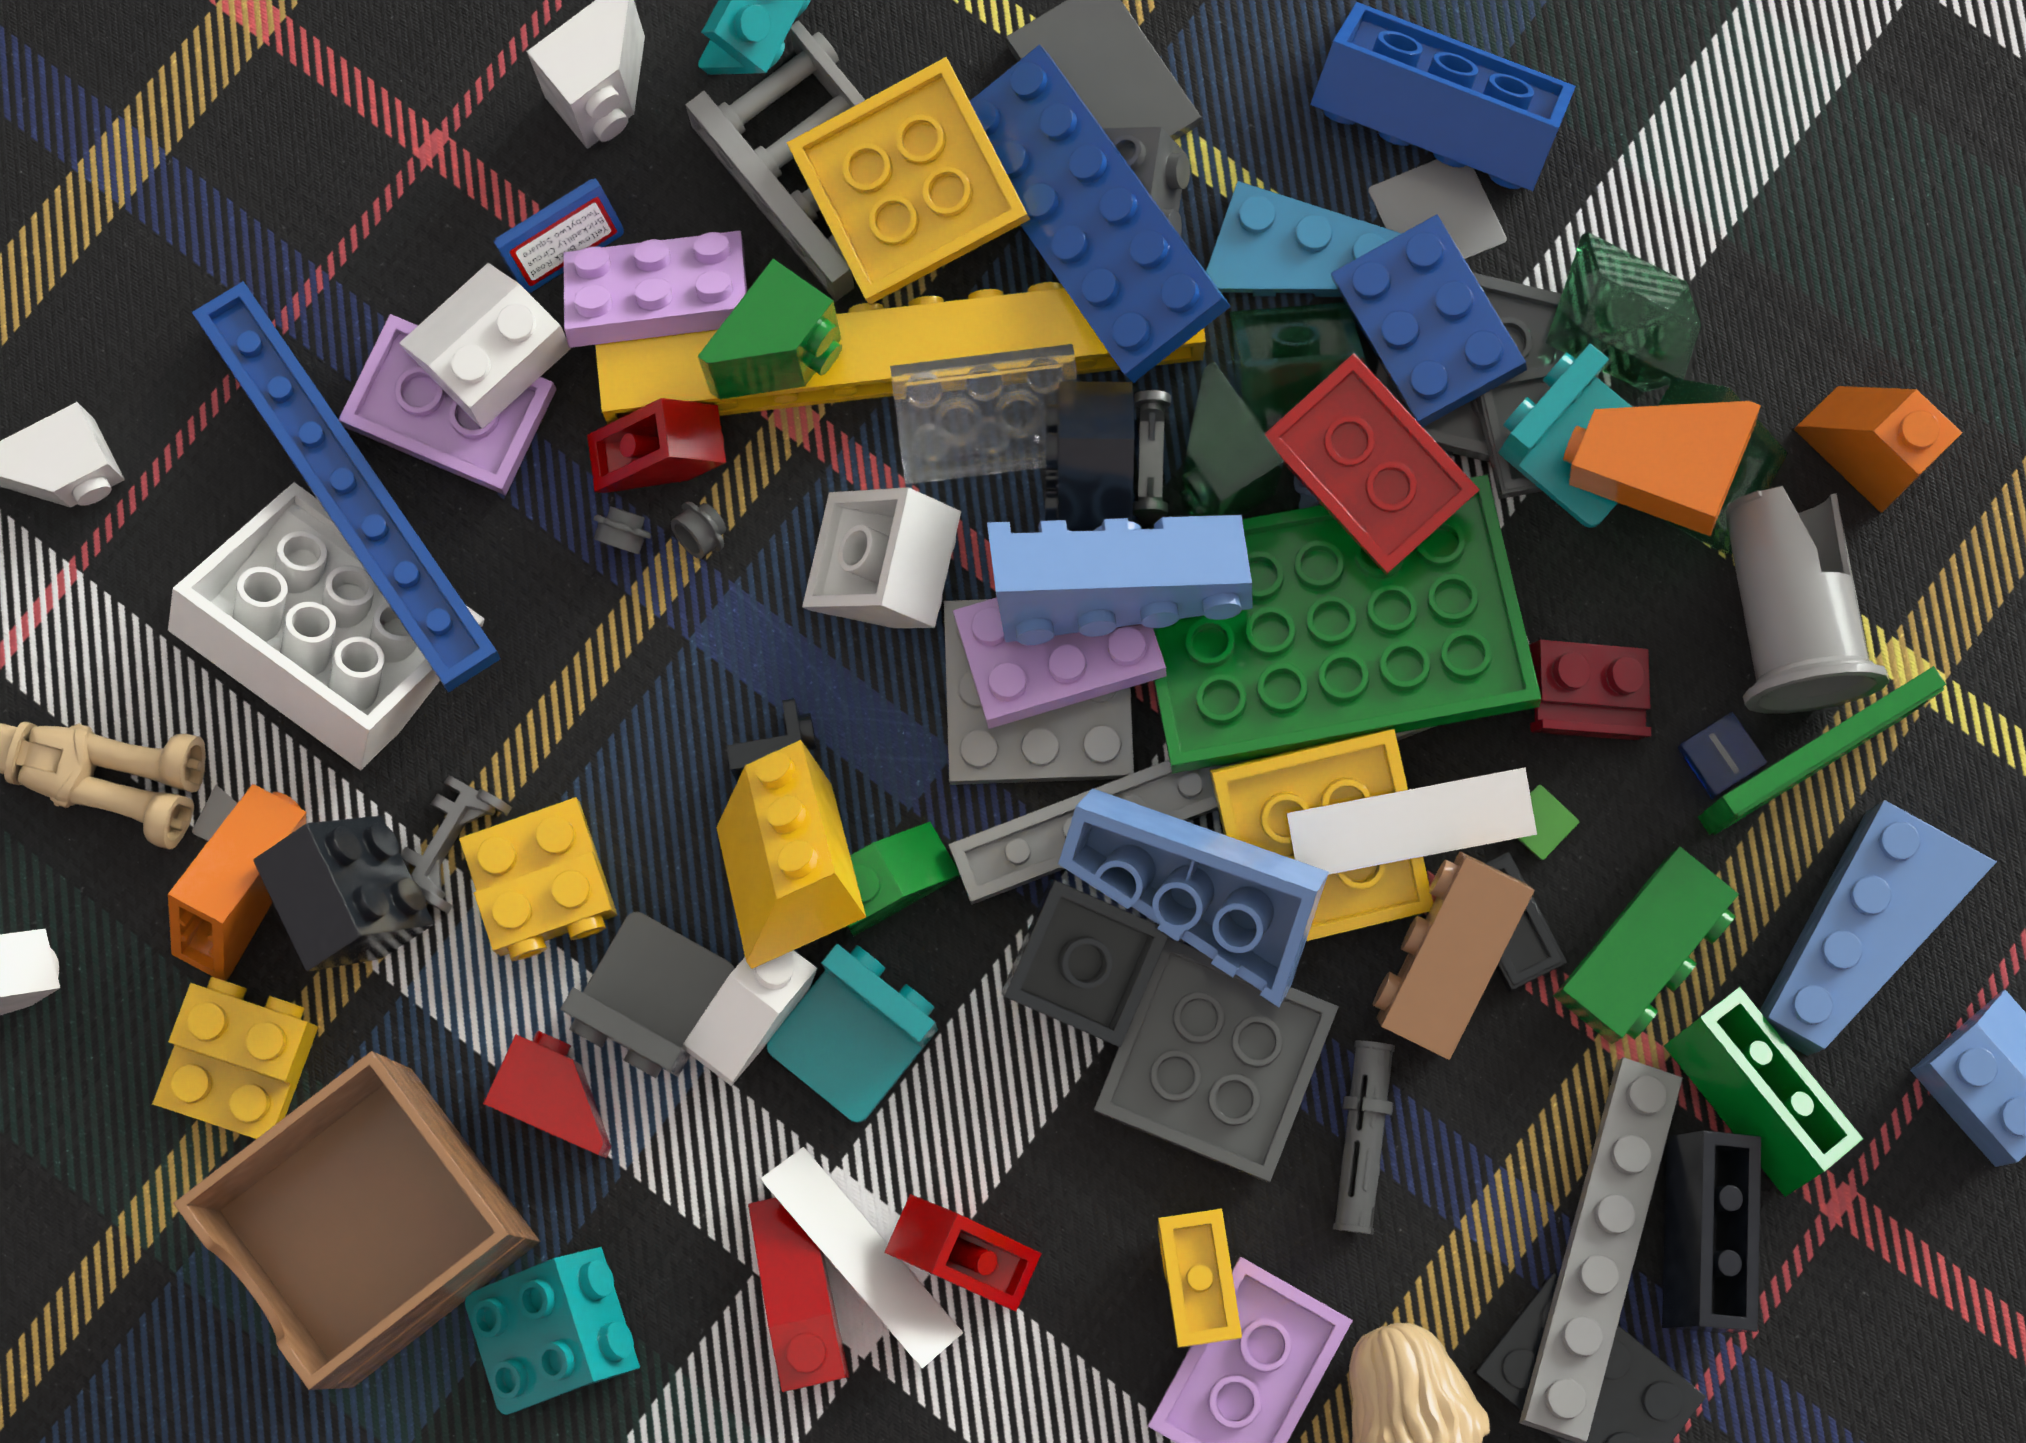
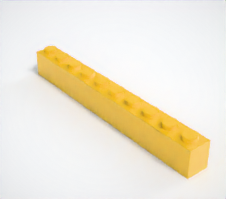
M1057 282L1035 284L1029 287L1027 292L1004 295L1003 291L998 289H984L972 292L968 295V299L944 302V299L939 296H923L912 299L908 302V306L884 309V305L879 303H862L849 308V313L836 314L841 335L839 344L842 345V349L835 363L824 375L820 376L818 373H815L804 387L721 400L710 393L698 359V355L717 330L595 345L601 409L607 424L660 398L718 405L719 415L722 416L1121 370L1065 288H1063L1061 283ZM1204 328L1157 365L1203 360L1206 344Z

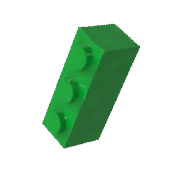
M1679 846L1665 858L1553 997L1609 1043L1612 1044L1622 1039L1625 1034H1628L1635 1040L1658 1013V1010L1650 1005L1664 986L1674 992L1697 965L1689 955L1704 938L1710 944H1713L1734 920L1735 915L1728 910V907L1737 898L1739 893Z
M1741 987L1664 1045L1665 1049L1734 1134L1761 1137V1168L1784 1197L1825 1172L1863 1140L1862 1136Z

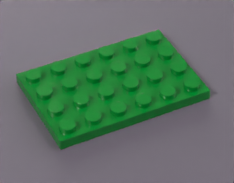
M1488 475L1471 477V481L1480 490L1387 575L1322 505L1242 519L1252 579V609L1241 610L1236 616L1227 619L1214 620L1203 615L1181 618L1173 625L1153 628L1166 666L1167 676L1154 680L1172 774L1267 757L1392 728L1395 729V733L1540 707V690Z

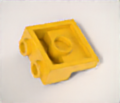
M576 797L459 838L476 892H474L475 899L492 950L500 957L509 954L511 961H517L535 956L547 949L545 944L547 940L567 933L570 940L589 937L606 929L604 920L618 916L580 801Z
M210 977L207 988L190 983L168 1041L174 1044V1048L152 1104L257 1139L286 1117L318 1026L301 1020L305 1008L269 996L265 1007L243 1000L246 988L215 977Z

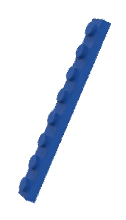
M244 281L193 311L192 314L448 693L499 661L501 658L491 641Z

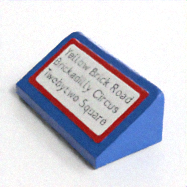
M595 178L590 179L495 238L494 243L515 280L528 293H532L564 273V252L582 250L588 247H605L624 234V229L601 185Z

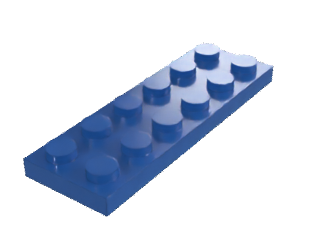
M1040 44L970 100L1030 218L1029 221L1021 224L1022 228L1121 371L1133 383L1231 307L1056 63Z

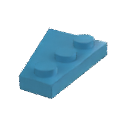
M1237 181L1206 273L1220 292L1253 293V296H1275L1276 293H1313L1315 297H1342L1333 283L1331 273L1402 233Z

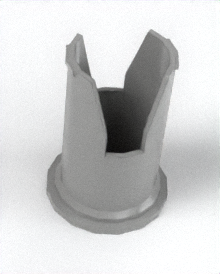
M1783 486L1756 491L1728 504L1725 515L1756 677V683L1743 695L1744 704L1748 710L1763 714L1814 711L1856 701L1882 690L1890 682L1889 675L1884 666L1874 664L1868 657L1837 493L1830 494L1825 502L1800 513H1797Z

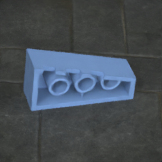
M1093 788L1075 807L1058 862L1060 866L1126 909L1133 907L1159 924L1157 929L1177 942L1182 939L1213 959L1212 965L1232 978L1236 974L1262 991L1260 996L1277 1007H1280L1292 985L1329 874L1326 870Z

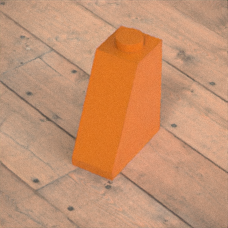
M1837 386L1794 429L1880 513L1895 501L1962 434L1917 389Z
M1751 401L1594 409L1586 429L1576 425L1564 453L1563 461L1572 464L1569 485L1711 536L1754 430L1761 405Z
M252 784L168 893L171 954L212 977L227 981L273 902L253 859L306 824V811L302 810L291 797L280 792L270 793Z

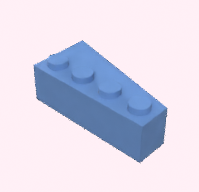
M1241 515L1162 517L1154 524V529H1141L1139 524L1128 521V518L1104 519L1102 525L1094 531L1067 530L1066 520L1040 521L1039 532L1011 533L1010 522H987L995 590L1005 643L1018 641L1024 645H1039L1052 640L1057 635L1079 632L1084 636L1097 637L1107 635L1117 627L1142 624L1148 628H1163L1173 625L1181 618L1204 615L1209 619L1221 620L1234 617L1241 610L1252 609V579Z
M1883 800L1864 814L1764 1001L1760 1012L1790 1047L1807 1056L1824 1050L1997 861Z

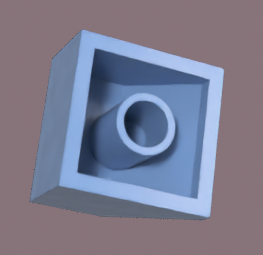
M2002 990L1910 1070L1995 1167L2017 1163L2026 1155V1012L2006 990Z

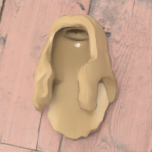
M1394 1323L1379 1327L1359 1339L1353 1348L1349 1364V1383L1353 1400L1352 1443H1482L1483 1437L1490 1433L1487 1412L1477 1401L1462 1373L1449 1357L1442 1343L1432 1332L1411 1323Z

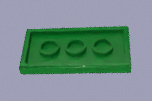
M1934 666L1725 794L1699 815V820L1709 835L1713 833L1715 836L1911 715L1945 690L1943 687L1946 683Z

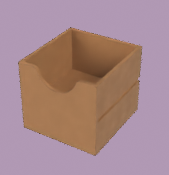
M373 1051L365 1055L173 1203L202 1244L219 1257L251 1293L274 1330L279 1350L308 1390L354 1388L463 1303L466 1297L473 1291L482 1288L541 1242L413 1070Z

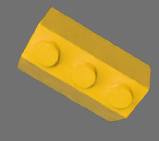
M802 740L745 765L716 828L746 962L753 969L866 918L832 784Z

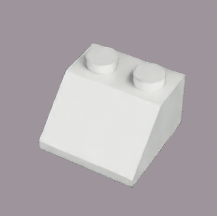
M595 0L527 51L545 98L587 149L599 140L606 142L616 137L626 127L628 118L634 115L645 39L634 0Z
M489 263L399 343L481 429L486 427L571 349L568 347L561 325L518 282Z
M909 487L829 492L802 607L814 612L890 628H935L938 612L943 600L942 594L951 554L956 543V532L961 511Z

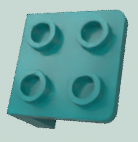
M718 0L701 32L710 41L698 62L699 68L709 75L767 73L768 69L774 66L782 56L785 48L784 39L795 18L805 11L811 0Z
M1591 343L1576 359L1566 352L1543 379V382L1550 389L1537 404L1527 397L1503 424L1511 433L1498 452L1507 462L1588 528L1598 526L1617 505V502L1569 485L1572 464L1563 461L1566 447L1576 425L1587 428L1594 409L1632 407L1597 378L1609 358Z
M836 944L821 962L825 971L768 1041L767 1050L775 1060L853 1122H862L868 1118L938 1031L936 1022L928 1017L935 1007L907 984L898 993L883 981L880 975L886 968L860 946L856 945L851 953H849L839 944Z
M602 1247L550 1259L477 1289L465 1299V1307L497 1409L502 1414L515 1413L580 1387L617 1377L640 1368L634 1349L633 1337L627 1327L614 1287L613 1274L607 1265Z

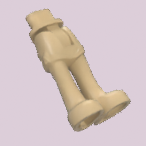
M25 721L20 723L18 727L0 723V774H4L7 783L23 785L28 789L50 797L55 806L68 808L77 804L133 818L143 823V832L147 841L157 847L173 849L183 838L194 812L195 805L191 798L173 793L138 789L93 776L96 767L99 766L154 780L176 789L197 792L203 782L206 759L205 743L201 737L191 734H176L169 739L164 748H149L96 735L89 726H83L80 723L69 728L37 726Z

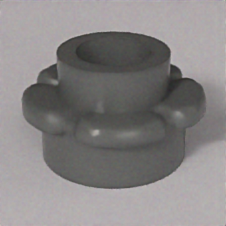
M689 501L681 505L683 511L671 520L672 531L680 544L692 556L698 559H702L714 550L720 552L724 548V540L721 535L726 532V526L718 512L706 503L701 504L699 507Z
M610 506L607 517L595 515L593 520L598 521L593 539L602 543L640 554L644 539L651 538V533L642 529L645 517Z

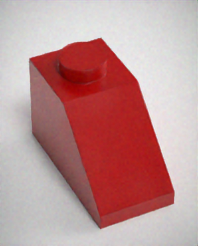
M660 398L587 435L594 491L598 493L688 481L726 463L718 405Z
M538 1030L532 1041L515 1034L483 1104L607 1158L612 1147L583 1067L575 1060L566 1057L571 1045Z
M912 1194L907 1199L884 1252L1017 1312L1042 1254L967 1217Z

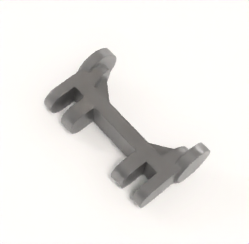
M1146 390L1137 392L1134 395V405L1140 408L1138 501L1133 502V515L1138 517L1139 523L1155 524L1160 518L1168 515V503L1162 501L1164 411L1165 408L1171 406V395L1164 391Z
M450 775L447 776L444 784L451 790L459 793V796L455 802L440 794L435 796L431 805L446 813L447 816L424 854L420 855L407 847H404L400 854L405 862L415 867L411 877L423 891L426 902L447 914L453 905L443 900L446 894L442 891L440 865L464 825L484 815H494L496 811L507 816L512 808L492 794L482 789L477 791Z

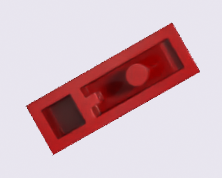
M776 1197L749 1203L748 1207L768 1328L782 1392L849 1378L824 1253Z

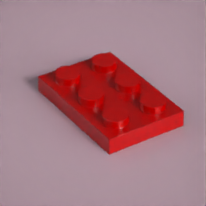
M1355 353L1346 359L1261 438L1385 575L1480 490Z

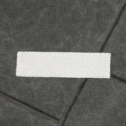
M1526 767L1287 813L1295 860L1326 870L1329 874L1537 835Z
M804 1147L760 1178L921 1368L926 1366L963 1334L962 1330L901 1260L884 1253L888 1244Z

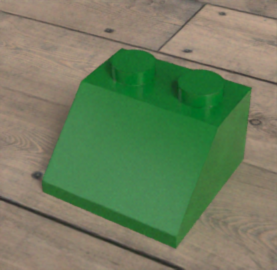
M772 259L698 355L710 393L721 400L806 386L815 373H818L820 376L824 375L835 363L842 349V345L839 344L841 335L834 301L775 259Z

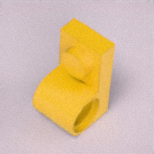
M1222 1209L1158 1218L1160 1250L1166 1283H1168L1177 1348L1241 1339L1242 1332Z

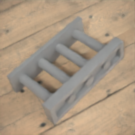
M798 20L790 28L793 49L797 54L795 57L730 105L723 102L717 106L705 91L685 105L692 128L831 297L838 301L855 288L852 272L834 236L831 235L829 238H826L813 223L818 219L816 212L820 208L810 188L803 193L796 190L789 194L777 178L782 175L780 168L794 158L786 142L865 101V99L835 64L839 61V58L829 41L820 32L811 36ZM813 73L833 99L765 149L759 146L753 150L741 135L746 131L744 124Z

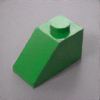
M931 822L873 842L850 855L866 918L848 925V928L854 937L960 877L957 867Z

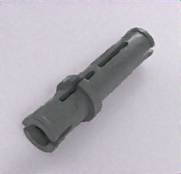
M1356 1040L1354 1044L1356 1049L1350 1096H1343L1342 1109L1348 1110L1333 1229L1373 1235L1386 1116H1392L1394 1103L1388 1101V1092L1395 1046L1380 1042Z

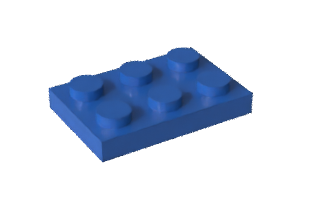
M1438 214L1331 273L1333 283L1409 413L1422 427L1527 371L1524 357Z

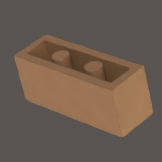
M1459 851L1454 863L1445 859L1439 867L1429 889V893L1436 896V899L1426 919L1416 916L1404 937L1401 950L1407 952L1408 955L1398 975L1388 972L1374 998L1373 1006L1380 1009L1376 1018L1381 1027L1450 1060L1535 890L1528 884Z

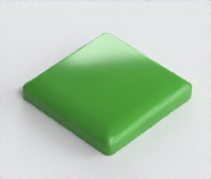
M1538 785L1530 793L1537 835L1517 839L1539 860H1544L1579 824V820L1542 785Z

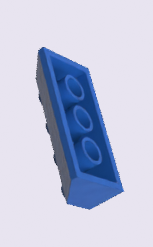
M1356 2L1333 40L1310 105L1322 109L1328 118L1338 123L1348 125L1358 123L1378 131L1380 137L1392 144L1399 146L1412 144L1433 152L1435 158L1446 165L1458 168L1469 166L1487 173L1490 179L1500 186L1509 189L1523 187L1533 191L1576 86Z

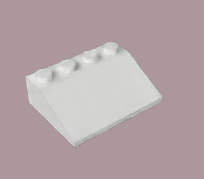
M295 482L173 587L168 625L169 632L360 771L400 733L440 681L318 499ZM467 606L477 623L482 627L484 618Z

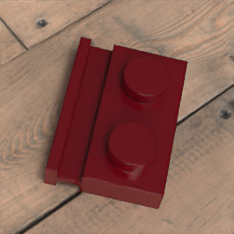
M1538 640L1528 644L1541 695L1540 707L1535 708V722L1530 723L1531 732L1626 740H1641L1651 736V727H1646V710L1650 709L1648 649Z

